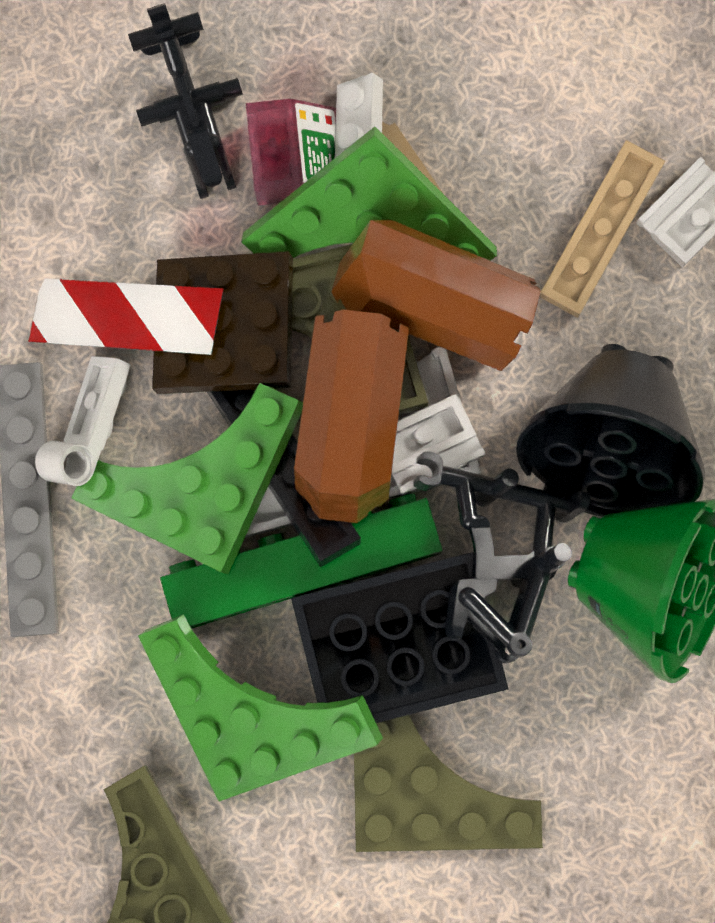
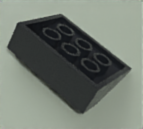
M470 552L291 598L317 703L343 701L363 695L375 722L379 723L508 690L502 662L495 655V649L467 621L459 641L451 640L445 633L450 588L461 579H473L474 553Z

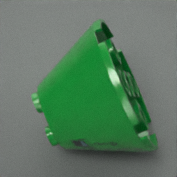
M715 499L612 513L602 518L592 516L584 530L583 539L586 544L581 558L576 560L570 568L568 586L576 589L578 599L657 678L668 683H677L689 673V668L683 667L691 654L701 656L715 628Z

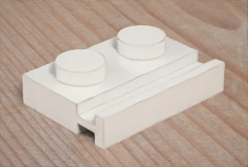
M702 157L636 222L640 228L643 227L651 234V238L682 268L715 236V171L713 172L705 164V160Z
M457 394L398 421L392 476L401 495L416 489L413 486V481L419 475L432 477V471L428 466L416 463L417 457L423 452L430 451L438 454L443 459V466L456 469L485 456L486 453L476 437V433Z

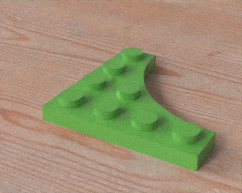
M375 126L244 231L241 240L253 253L289 251L292 257L295 258L317 248L335 244L354 243L370 220H394L489 261L497 257V247Z
M259 383L253 397L240 416L217 439L201 450L180 460L153 467H122L98 460L91 479L81 486H76L71 499L219 572L229 574L302 413L303 402Z
M184 614L146 629L138 635L218 801L378 745L383 739L363 695L330 703L307 702L303 706L277 701L275 695L264 692L246 682L242 685L217 667L218 661L203 646L192 631Z

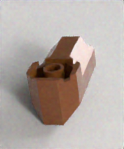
M370 220L340 261L331 292L337 303L341 299L346 310L383 314L391 318L390 328L396 331L399 330L400 324L409 328L408 334L502 371L516 358L522 346L514 343L520 331L528 334L533 324L541 290L538 286H535L537 284L535 279L394 220Z
M343 309L334 312L333 321L325 323L324 315L315 317L294 475L295 489L303 499L305 497L312 506V510L320 519L358 523L376 506L379 507L389 500L409 328L400 324L399 332L390 328L391 318L383 314Z

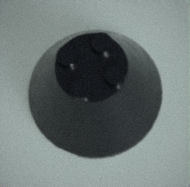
M618 344L603 346L601 353L593 357L522 427L517 441L516 453L518 462L526 476H530L532 472L545 484L543 489L545 491L569 497L578 491L590 493V503L584 512L599 517L612 513L697 501L703 489L705 469L677 380L673 374V363L663 356H650L641 352L627 350Z

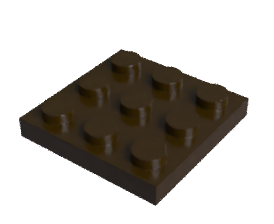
M289 251L157 260L156 285L224 289L211 355L153 351L152 389L157 394L257 389L259 383L272 389L291 388L293 257Z

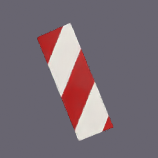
M44 279L38 293L28 342L211 355L224 289Z

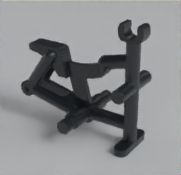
M165 3L147 8L152 26L128 34L134 52L141 50L148 56L162 52L168 72L173 78L178 94L155 101L153 105L137 109L136 112L140 124L143 127L159 121L163 123L173 119L176 120L184 145L183 151L200 199L209 197L206 186L214 187L219 185L222 181V174L228 191L235 189L236 184L211 107L226 103L225 100L243 95L239 80L235 78L222 83L218 81L195 89L181 46L197 41L200 37V31L204 30L199 13L196 12L171 20Z
M430 451L423 452L417 457L416 463L428 466L432 471V477L419 475L413 481V486L423 491L431 490L438 484L455 487L460 524L464 529L469 530L473 544V579H461L451 586L445 633L451 640L459 641L467 621L495 649V655L499 661L506 664L511 663L519 657L530 653L532 649L530 637L548 582L572 555L571 548L565 543L552 546L555 518L557 521L567 523L584 512L590 503V493L578 491L569 497L517 484L519 476L513 469H505L495 478L443 466L441 456ZM500 498L536 507L533 551L528 555L494 556L490 522L486 517L478 515L477 505L486 507ZM497 580H510L514 587L520 588L509 622L484 599L496 591ZM505 648H507L510 655L505 652Z

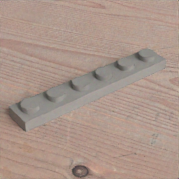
M40 362L0 365V464L11 637L59 634L50 481L41 478L35 466L38 450L43 444L47 443L43 365Z

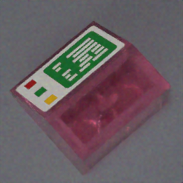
M291 98L246 103L254 191L258 206L279 204L335 159L336 108Z

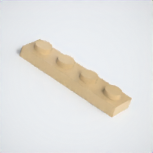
M628 140L625 141L541 290L540 298L577 318L579 317L663 167L665 160Z

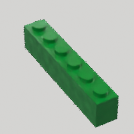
M408 494L388 501L390 509L373 513L371 510L360 522L351 523L361 537V544L322 567L319 566L300 535L285 540L283 533L257 540L259 548L242 553L239 550L229 574L219 572L205 564L197 566L195 559L169 566L170 574L160 577L171 619L184 614L191 629L283 602L293 597L313 593L442 554L443 549L427 498L416 500L415 494Z

